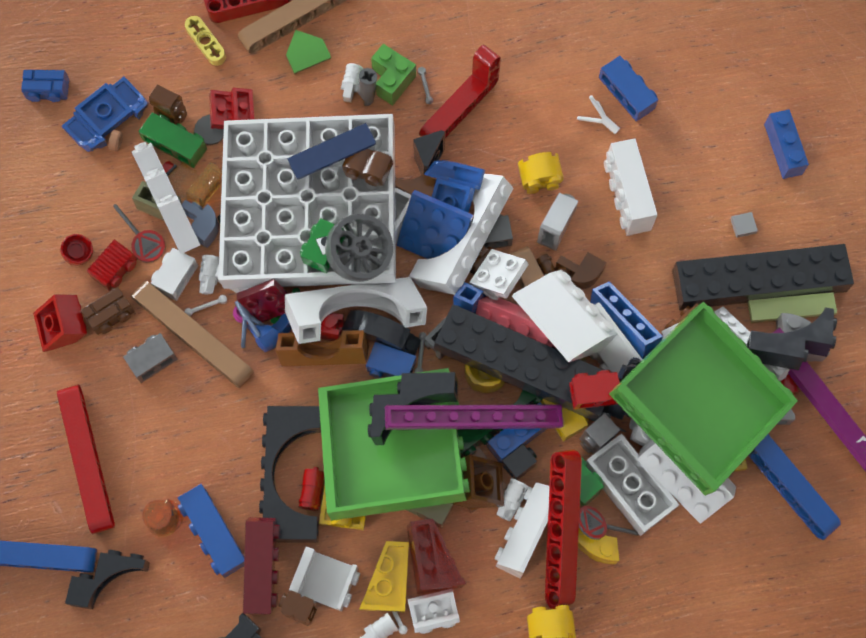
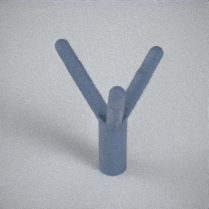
M236 301L234 303L243 318L241 348H245L247 322L257 337H260L261 334L255 324L260 326L265 324L250 315L249 311Z

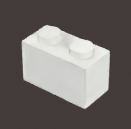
M172 248L170 253L165 254L160 269L153 273L151 284L165 296L177 301L198 267L195 258L185 253L180 254L179 250Z

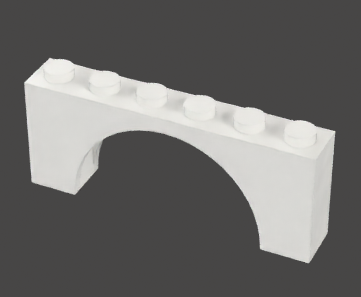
M484 174L480 190L475 189L472 199L475 208L472 224L464 238L455 247L438 257L417 260L409 277L420 288L453 295L460 289L513 190V187L504 176Z
M411 277L398 278L396 283L355 284L285 294V313L298 344L320 341L321 322L324 318L334 311L347 307L365 306L383 310L396 317L405 328L426 324L427 306Z

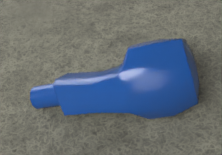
M282 314L280 319L271 326L255 325L261 334L260 337L255 335L249 324L247 325V329L254 336L258 347L264 352L276 348L279 333H289L292 329L286 314Z

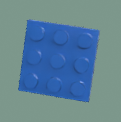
M414 190L411 194L396 246L426 259L438 257L451 250L464 238L469 230L473 214Z

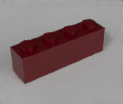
M249 517L245 523L243 613L271 614L274 607L278 605V593H274V584H278L279 571L275 570V561H279V548L276 547V538L279 539L280 525H276V518Z

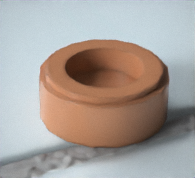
M112 131L108 144L109 150L118 151L120 149L123 139L121 131Z

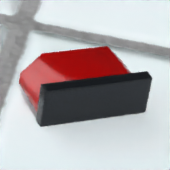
M170 160L162 165L168 178L178 169L177 165H174Z

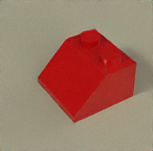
M54 294L33 313L43 352L76 343L87 334L86 324L83 320L81 305L77 295Z

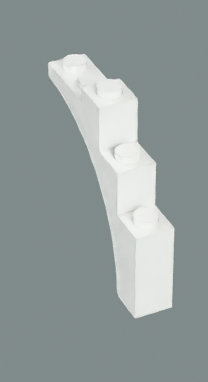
M143 142L134 147L135 150L131 152L180 254L200 246L152 144Z

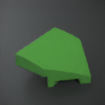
M295 30L286 53L294 74L331 59L323 39Z

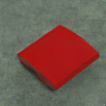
M233 87L231 92L210 90L211 129H224V121L254 120L253 89Z

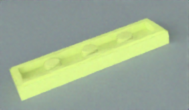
M833 292L757 299L747 302L751 323L775 321L781 313L794 314L803 318L817 317L822 314L825 307L834 309V315L837 313Z

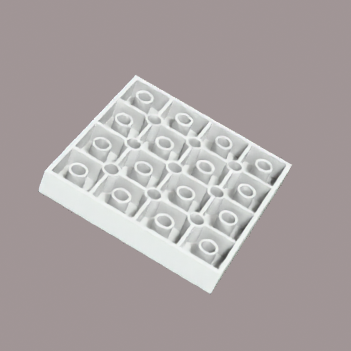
M393 114L224 121L218 278L224 289L251 288L275 279L282 287L396 283L395 124ZM366 123L376 141V145L368 149L385 153L391 156L393 160V166L384 186L377 185L375 187L367 184L364 179L358 178L353 180L348 178L342 168L344 160L297 180L287 158ZM349 215H370L380 220L387 227L393 240V256L386 270L379 276L364 282L346 280L335 273L331 267L327 273H324L304 264L300 257L302 245L308 242L310 230L314 224L318 223L320 218L336 224ZM351 223L350 225L356 236L357 224ZM362 224V236H364L369 229V227L364 224ZM373 230L368 239L372 241L379 236ZM347 237L342 244L344 247L348 246ZM381 241L373 243L372 248L382 249ZM357 244L356 246L359 247L358 251H363V249L360 248L361 244ZM370 252L371 255L381 261L382 254ZM347 255L341 258L340 261L345 265L350 256ZM355 259L349 266V269L354 271ZM367 259L372 270L376 269L377 266ZM360 260V272L366 273Z

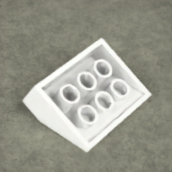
M562 270L551 272L512 295L515 301L568 362L603 351L618 334L613 329L614 327L611 322L604 319L599 313V309L589 302L585 297V293L576 287L571 281L570 276Z

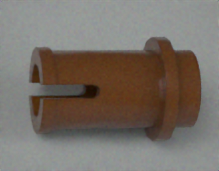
M544 254L536 259L544 276L556 271L551 262L552 257H549L548 254Z

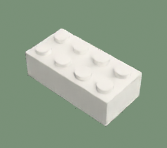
M636 139L611 143L609 151L606 152L607 158L604 161V168L606 173L610 174L609 186L611 191L615 192L616 198L614 203L616 210H620L621 228L625 229L627 236L651 231L657 217V211Z
M621 433L587 459L586 467L592 473L596 472L602 478L605 493L641 536L675 510L679 504L669 491L637 459L639 454Z
M653 440L640 449L637 459L700 524L734 498L736 486L729 478L715 492L705 496Z

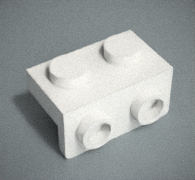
M452 589L408 599L415 633L425 634L439 627L450 628L460 622Z

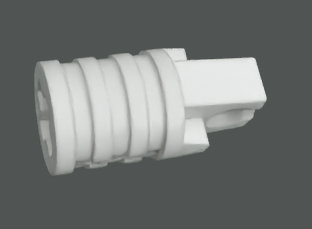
M353 63L346 65L344 80H342L341 89L344 90L343 101L351 103L354 92L358 93L359 73L364 69L362 66Z
M202 256L199 273V293L205 295L213 293L214 286L217 285L215 274L217 273L216 268L219 265L218 256Z
M511 478L504 492V506L498 508L497 515L504 520L511 521L521 505L529 486Z
M386 613L378 621L376 620L373 624L364 628L366 634L360 638H387L399 629L390 615Z

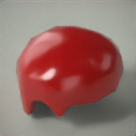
M81 234L69 235L61 243V256L70 265L80 266L86 264L93 255L92 242Z

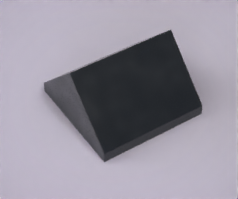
M440 130L413 139L414 159L421 175L425 174L434 161L440 160L445 150V131Z

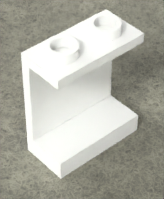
M306 547L289 591L292 590L302 596L313 599L315 602L342 612L343 607L347 608L352 597V594H349L351 586H356L359 580L358 566L346 564Z

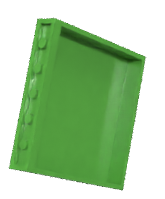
M704 302L695 307L609 393L705 496L715 492L798 402L793 393L783 386L777 379V376L762 364L761 359L754 355L746 347L744 341L739 339L730 330V327L720 320L714 310Z
M444 368L418 373H439L450 371L449 368ZM401 375L318 388L327 514L332 521L467 501L466 493L470 492L468 479H464L463 471H467L465 457L461 458L460 450H464L463 437L458 435V429L392 430L384 445H375L372 439L368 437V424L372 423L369 405L373 403V396L398 394L397 384L401 382ZM444 402L432 405H459V402Z

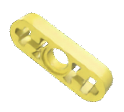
M198 16L187 18L185 21L187 33L207 60L215 66L223 64L226 60L225 51L202 19ZM191 25H198L200 32L197 33L196 29L194 27H191ZM203 37H209L211 39V41L208 44L204 45L200 43V40ZM211 49H214L216 54H219L220 56H213Z

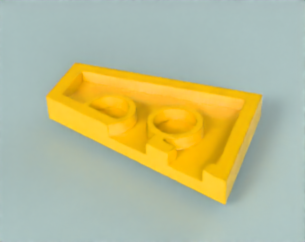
M386 541L359 610L405 612L409 542Z

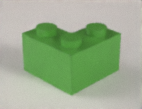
M382 44L371 58L372 69L381 75L376 84V95L393 106L416 78V64L385 44Z

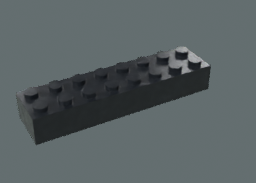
M846 244L677 261L672 269L679 310H684L688 306L692 308L695 304L698 303L700 305L702 302L707 306L713 307L747 303L749 300L831 292L844 293L854 285Z
M452 304L435 341L434 351L556 405H562L563 408L592 421H596L601 416L604 406L574 410L569 383L572 382V378L576 374L588 373V376L597 375V372L603 371L602 369L579 359L568 362L557 349Z

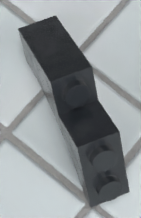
M825 307L822 314L813 323L799 330L786 333H765L751 330L746 347L761 359L762 364L799 370L802 362L806 363L808 354L827 357L830 349L835 348L836 336H833V331H835L837 326V318H834V309Z
M402 373L401 382L397 384L398 394L373 396V403L369 405L372 423L368 424V437L372 439L375 445L385 444L392 431L386 430L385 427L386 405H432L444 402H458V379L456 373Z

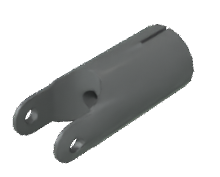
M371 68L361 70L358 78L357 91L364 101V106H369L373 103L376 92L377 74Z

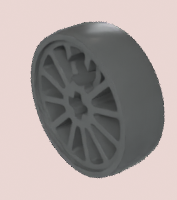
M353 214L344 217L331 228L325 243V254L330 267L339 276L349 281L364 282L379 276L386 270L393 256V240L387 227L377 218L366 214ZM351 223L357 224L356 236L350 225ZM362 224L369 227L364 236H362ZM374 230L379 237L370 241L368 237ZM345 236L348 238L347 247L341 245L340 237ZM381 241L382 249L372 248L373 243ZM361 244L360 248L363 249V251L359 252V247H357L356 245ZM336 250L344 254L337 255ZM370 252L382 254L381 261L371 255ZM349 255L350 258L344 265L340 259ZM355 259L354 271L349 269V266ZM367 259L377 266L376 269L372 270ZM360 260L366 273L360 272Z

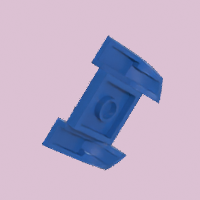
M122 77L113 85L105 83L75 107L76 111L73 113L74 116L65 122L62 128L80 147L87 152H91L96 148L107 146L104 137L130 116L134 115L140 119L149 102L125 77Z
M438 160L431 164L424 175L437 178L432 193L433 198L469 213L475 189L480 190L485 169L452 161Z

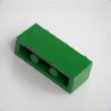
M152 112L138 131L143 141L148 144L151 143L152 146L192 168H195L207 150L204 138L201 135L188 132L181 124L177 123L175 125L162 114L158 116Z

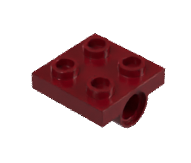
M275 279L238 292L237 301L256 319L264 322L286 314L285 294L289 293Z

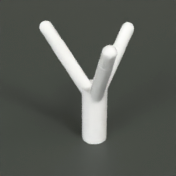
M592 95L589 96L602 119L578 116L577 120L603 123L610 131L616 134L620 127L606 116L599 101H596Z

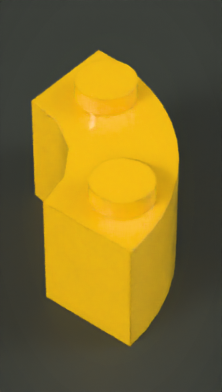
M579 528L578 547L589 558L604 564H617L619 562L616 537L605 535L599 540H594L587 537Z

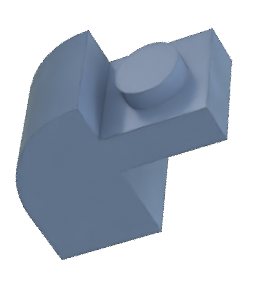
M185 200L181 205L186 216L194 220L191 224L199 243L208 248L219 232V223L215 212L208 204L203 209L196 202L190 203Z

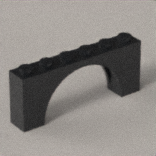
M267 406V413L263 414V426H266V434L262 435V447L266 448L265 456L261 458V469H265L264 478L260 480V491L264 492V497L259 503V513L263 514V518H276V525H280L279 539L276 538V542L318 543V517L304 515L289 508L277 493L274 476L281 454L291 443L303 436L321 433L319 406Z

